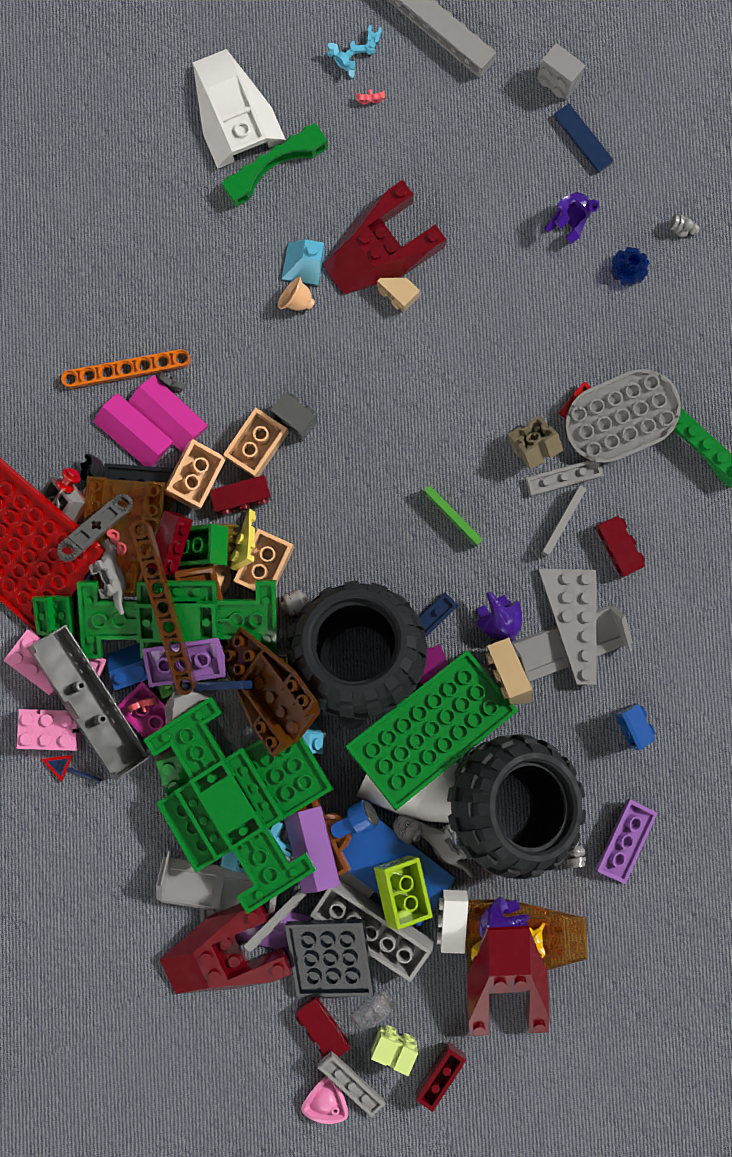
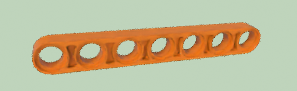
M183 349L67 370L62 374L61 381L67 388L75 389L161 373V371L166 372L186 368L190 364L191 358L188 352ZM184 354L187 356V360L184 363H178L177 356ZM167 358L168 364L165 367H160L158 365L159 359ZM143 361L150 363L147 370L140 369V364ZM124 365L131 366V371L127 374L121 372V368ZM111 368L113 371L112 375L104 377V369ZM86 372H93L94 377L92 380L87 381L84 379ZM74 375L75 382L67 384V376Z

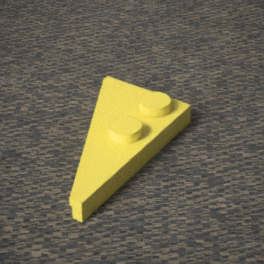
M248 509L241 532L235 541L237 544L230 557L231 564L229 568L235 571L254 562V556L250 554L255 548V528L251 525L252 522H255L256 515L252 509Z

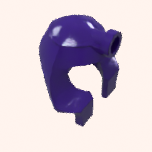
M579 192L563 197L557 204V211L545 226V231L549 232L556 228V226L562 229L568 223L572 231L566 236V239L572 244L575 240L581 238L584 224L587 218L590 217L591 211H597L599 202L594 199L590 200L587 195Z
M491 591L487 592L488 603L492 611L491 615L485 605L476 609L479 614V620L475 622V625L494 639L501 641L510 638L512 643L522 626L519 601H509L505 595L496 598Z
M498 897L481 916L478 925L479 934L483 938L486 929L489 927L528 926L529 915L520 914L519 916L505 917L503 912L510 914L520 910L521 907L517 899L505 901L503 897Z

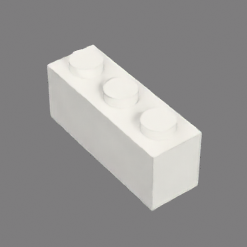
M443 890V898H439V910H442V915H438V927H441V932H437V944H440L441 953L465 954L468 915L467 891Z

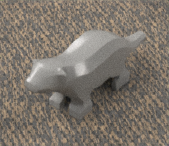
M106 539L102 542V546L106 551L100 557V560L89 566L92 575L100 573L104 583V590H98L101 599L113 596L117 611L120 615H123L122 598L126 589V576L117 561V546L112 544L109 539Z
M418 820L422 824L421 832L423 834L421 837L430 843L437 858L446 865L464 870L472 878L473 873L471 869L461 860L466 859L468 856L459 847L454 845L453 840L450 838L453 836L450 824L448 823L445 829L431 827Z

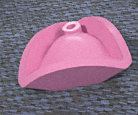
M327 1076L314 1087L301 1107L302 1113L305 1116L323 1124L339 1123L348 1117V1108L341 1089Z

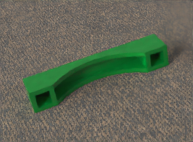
M316 123L307 125L300 133L291 135L287 138L286 142L274 146L267 154L258 156L253 163L243 166L236 174L227 176L222 182L223 189L237 208L252 198L254 189L260 179L274 166L291 159H313L328 149V140Z
M681 408L680 417L673 432L683 438L703 457L714 474L729 488L732 487V454Z

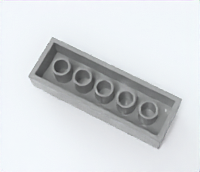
M339 879L340 886L325 890L315 904L310 916L316 920L364 919L369 955L411 982L431 954L434 941L411 925L400 930L387 927L383 907L341 879Z

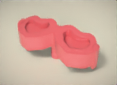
M372 89L368 90L369 94L356 93L357 102L361 104L379 103L385 99L384 90L372 94Z
M109 529L107 536L117 546V554L124 556L127 546L122 542H118L120 539L119 532Z
M156 697L145 698L128 706L130 715L140 707H142L143 712H146L145 706H158Z

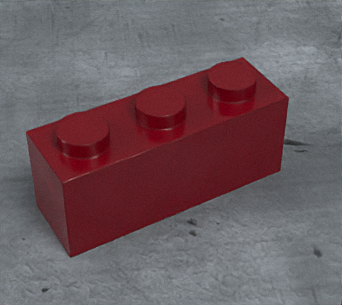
M265 475L209 491L214 511L217 515L220 514L221 516L232 514L231 511L237 509L239 511L248 510L251 505L255 504L263 506L268 504L269 500H272Z
M169 511L163 512L155 539L165 574L175 575L193 520L179 513ZM151 563L149 567L157 571V566Z
M617 515L596 526L595 530L620 578H623L645 567V558L641 552L637 551L634 537L628 534L625 520Z
M311 997L297 1008V1016H295L297 1022L308 1030L307 1035L313 1043L316 1042L320 1047L319 1052L323 1058L330 1051H333L340 1057L350 1049V1041L319 997Z
M447 1042L415 1092L416 1101L433 1112L465 1064V1053Z

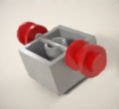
M73 468L63 469V477L51 476L41 493L76 523L89 502L74 485V483H79L81 480L79 473Z

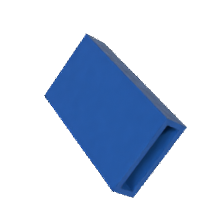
M378 817L379 823L377 828L363 835L353 831L352 840L348 847L343 850L351 868L348 872L379 896L374 867L408 855L420 859L431 911L438 903L439 898L443 896V890H447L456 879L453 873L415 844H406L399 839L393 827L380 817ZM423 921L418 922L416 924L420 926L423 923Z

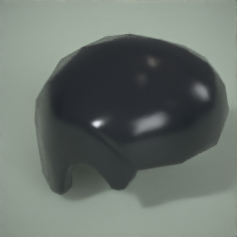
M85 454L84 457L87 460L80 463L82 468L80 478L84 484L91 485L98 482L103 476L104 465L98 457L92 454Z

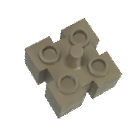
M541 416L527 422L525 428L519 427L507 434L513 452L519 458L522 457L523 462L530 469L543 464L545 457L551 458L564 451L559 434L551 426L548 427L547 422Z

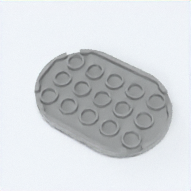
M648 369L632 370L584 391L574 400L566 418L568 439L580 455L589 460L604 463L619 460L655 445L670 435L679 420L681 401L678 391L667 377Z

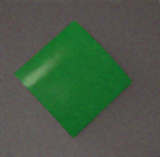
M72 596L32 597L36 635L47 636L64 625L68 627L72 635L76 634Z

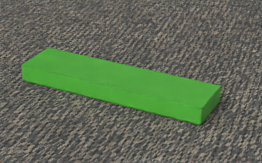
M431 486L424 489L423 493L477 547L481 543L482 538Z

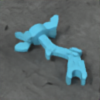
M369 25L367 44L355 45V41H352L350 49L345 53L343 51L339 52L338 44L328 43L330 51L327 52V56H333L337 65L349 72V77L353 79L355 61H350L349 59L356 53L375 54L376 50L374 48L378 46L382 28L379 27L378 32L374 33L372 32V25Z

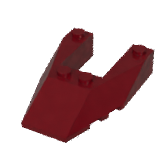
M403 180L388 189L355 220L323 262V268L343 295L376 285L380 278H401L445 248L446 238L436 224L403 247L400 246L384 224L413 204L414 194Z
M241 903L211 915L205 918L195 929L191 930L183 940L160 958V962L175 993L184 994L238 989L271 983L291 975V960L285 947L248 962L236 937V934L267 922L268 911L265 904L249 914L246 913Z
M529 926L487 928L479 945L477 956L473 958V965L470 971L467 972L466 1017L469 1036L489 1035V994L526 992L525 1015L528 1032L549 1033L548 973Z

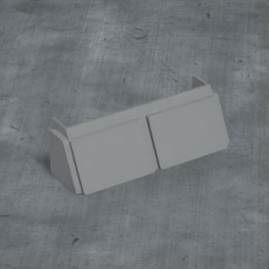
M615 605L596 610L597 656L623 646L631 652L630 644L633 642L626 616ZM557 626L512 642L530 685V681L570 667Z
M168 850L167 857L162 859L158 875L156 900H160L163 903L207 910L215 909L221 912L239 904L240 901L237 896L252 887L253 883L246 872H235L219 865L210 864L195 873L188 860L170 858V850ZM277 896L264 903L268 911L267 919L274 916Z

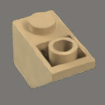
M380 278L377 281L378 292L383 297L387 296L397 310L401 309L405 312L420 296V290L407 278Z

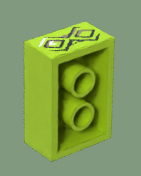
M408 855L374 867L387 927L400 930L433 917L418 857Z

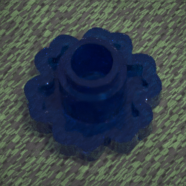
M627 247L625 251L620 250L611 261L613 266L610 271L613 278L620 280L624 286H633L635 282L641 283L648 274L649 260L646 254H640L638 248Z

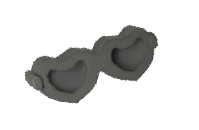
M162 371L158 377L162 383L179 391H184L188 384L175 381L177 378L175 375L170 379Z

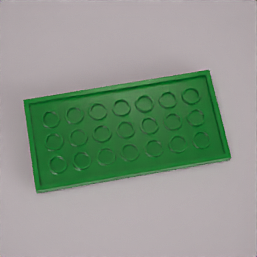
M467 650L398 704L397 708L388 712L346 745L345 748L393 809L397 811L518 712L513 704L509 703L508 699L503 698L500 688Z
M303 736L298 742L273 757L261 740L244 749L285 816L275 824L333 790L332 785ZM235 776L234 778L236 779L237 783L239 784L240 788L242 789L243 793L245 794V796H246V798L248 799L249 803L251 804L252 808L254 809V811H256L255 808H254V806L252 805L251 801L249 800L248 796L246 795L245 791L243 790L242 786L240 785L239 781L237 780V778H236V776ZM175 792L156 803L195 873L215 862Z

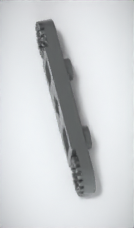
M119 494L104 505L64 541L60 542L57 548L58 557L67 562L77 558L132 510L133 500L131 497ZM125 501L128 504V506L125 508H121V506L119 507L118 502ZM92 524L95 526L97 524L100 525L99 529H92ZM69 547L73 550V553L66 555L62 552V549Z

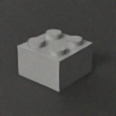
M556 43L542 59L537 79L541 85L548 87L557 97L563 98L566 101L579 85L586 65Z

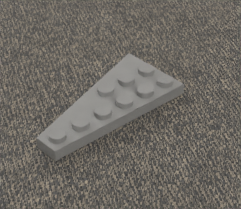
M538 569L575 684L597 685L596 570Z

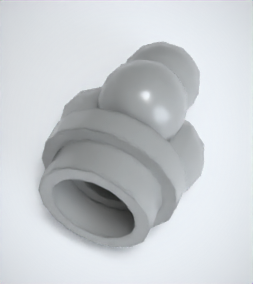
M681 214L673 215L668 227L681 238L686 237L688 232L691 235H696L700 230L697 224Z
M578 843L574 850L567 851V856L565 857L568 859L566 861L570 869L585 866L584 861H586V857H583L585 850L582 846H578Z

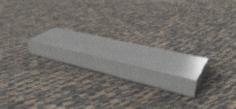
M588 460L526 477L525 481L531 497L597 479L604 475L600 462Z
M580 485L576 489L540 554L545 557L550 555L583 497L586 488Z
M300 889L244 945V949L251 953L306 897V893L303 894L302 889Z
M330 1051L317 1064V1068L371 1118L386 1104L385 1100L333 1051Z

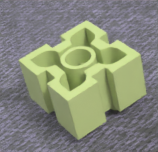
M380 1025L371 1046V1059L409 1076L418 1055L417 1041L407 1033H404L402 1036L397 1034V1030L392 1026L386 1025L384 1027Z

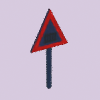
M73 755L41 759L61 782H63L67 771L97 782L102 781L101 778L70 768L69 764Z

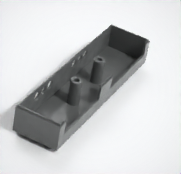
M66 625L61 626L27 647L112 780H119L150 758Z

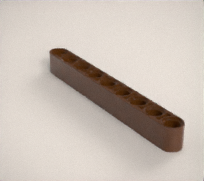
M136 521L131 525V535L177 692L187 695L196 688L197 683L152 526L148 522ZM141 524L146 528V532L142 536L137 532V528ZM145 544H149L151 546L152 550L149 555H146L143 552V546ZM151 563L157 566L155 574H151L148 570ZM157 582L163 586L160 594L154 590V585ZM161 602H165L168 605L166 613L160 611L159 606ZM167 621L172 622L174 625L172 632H168L165 629ZM172 641L179 643L180 648L178 651L171 649ZM178 660L185 663V669L182 671L176 667ZM183 680L190 682L191 688L189 690L182 687Z

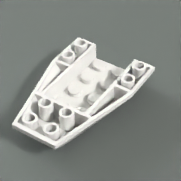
M227 49L193 62L203 135L217 169L234 163L233 155L265 142L268 148L286 142L272 107Z

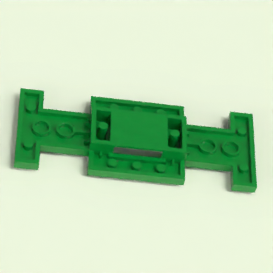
M145 580L136 582L137 600H122L123 615H120L117 611L114 600H100L98 591L99 581L77 582L81 649L87 659H101L103 657L102 640H137V642H140V658H144L143 648L163 645ZM167 580L173 601H197L196 603H174L185 642L217 637L219 639H232L239 627H242L278 656L276 580H256V599H217V580ZM158 582L154 585L155 592L160 594L163 590V586ZM161 603L159 606L160 611L166 613L168 605L167 603ZM169 621L165 624V629L168 632L174 630L173 623ZM172 641V642H171V644H176V643H178L177 641Z
M209 697L145 738L144 741L153 757L170 747L173 749L190 778L188 783L174 792L215 861L232 850L253 883L252 887L237 896L244 910L249 914L315 872L317 868L307 852L290 863L268 828L285 816L244 748L239 749L227 758L225 757L206 725L223 714L214 698ZM235 776H236L237 780L239 781L240 785L242 786L243 790L245 791L246 795L248 796L249 800L251 801V803H252V805L254 806V808H255L256 811H254V809L252 808L251 804L249 803L248 799L246 798L245 794L243 793L242 789L240 788L239 784L237 783L236 779L234 778Z

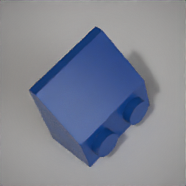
M140 643L107 654L108 671L115 691L148 681L144 658H140Z
M633 704L614 713L630 749L641 750L656 740L654 737L656 734L651 724H648L645 718L647 713L643 706Z

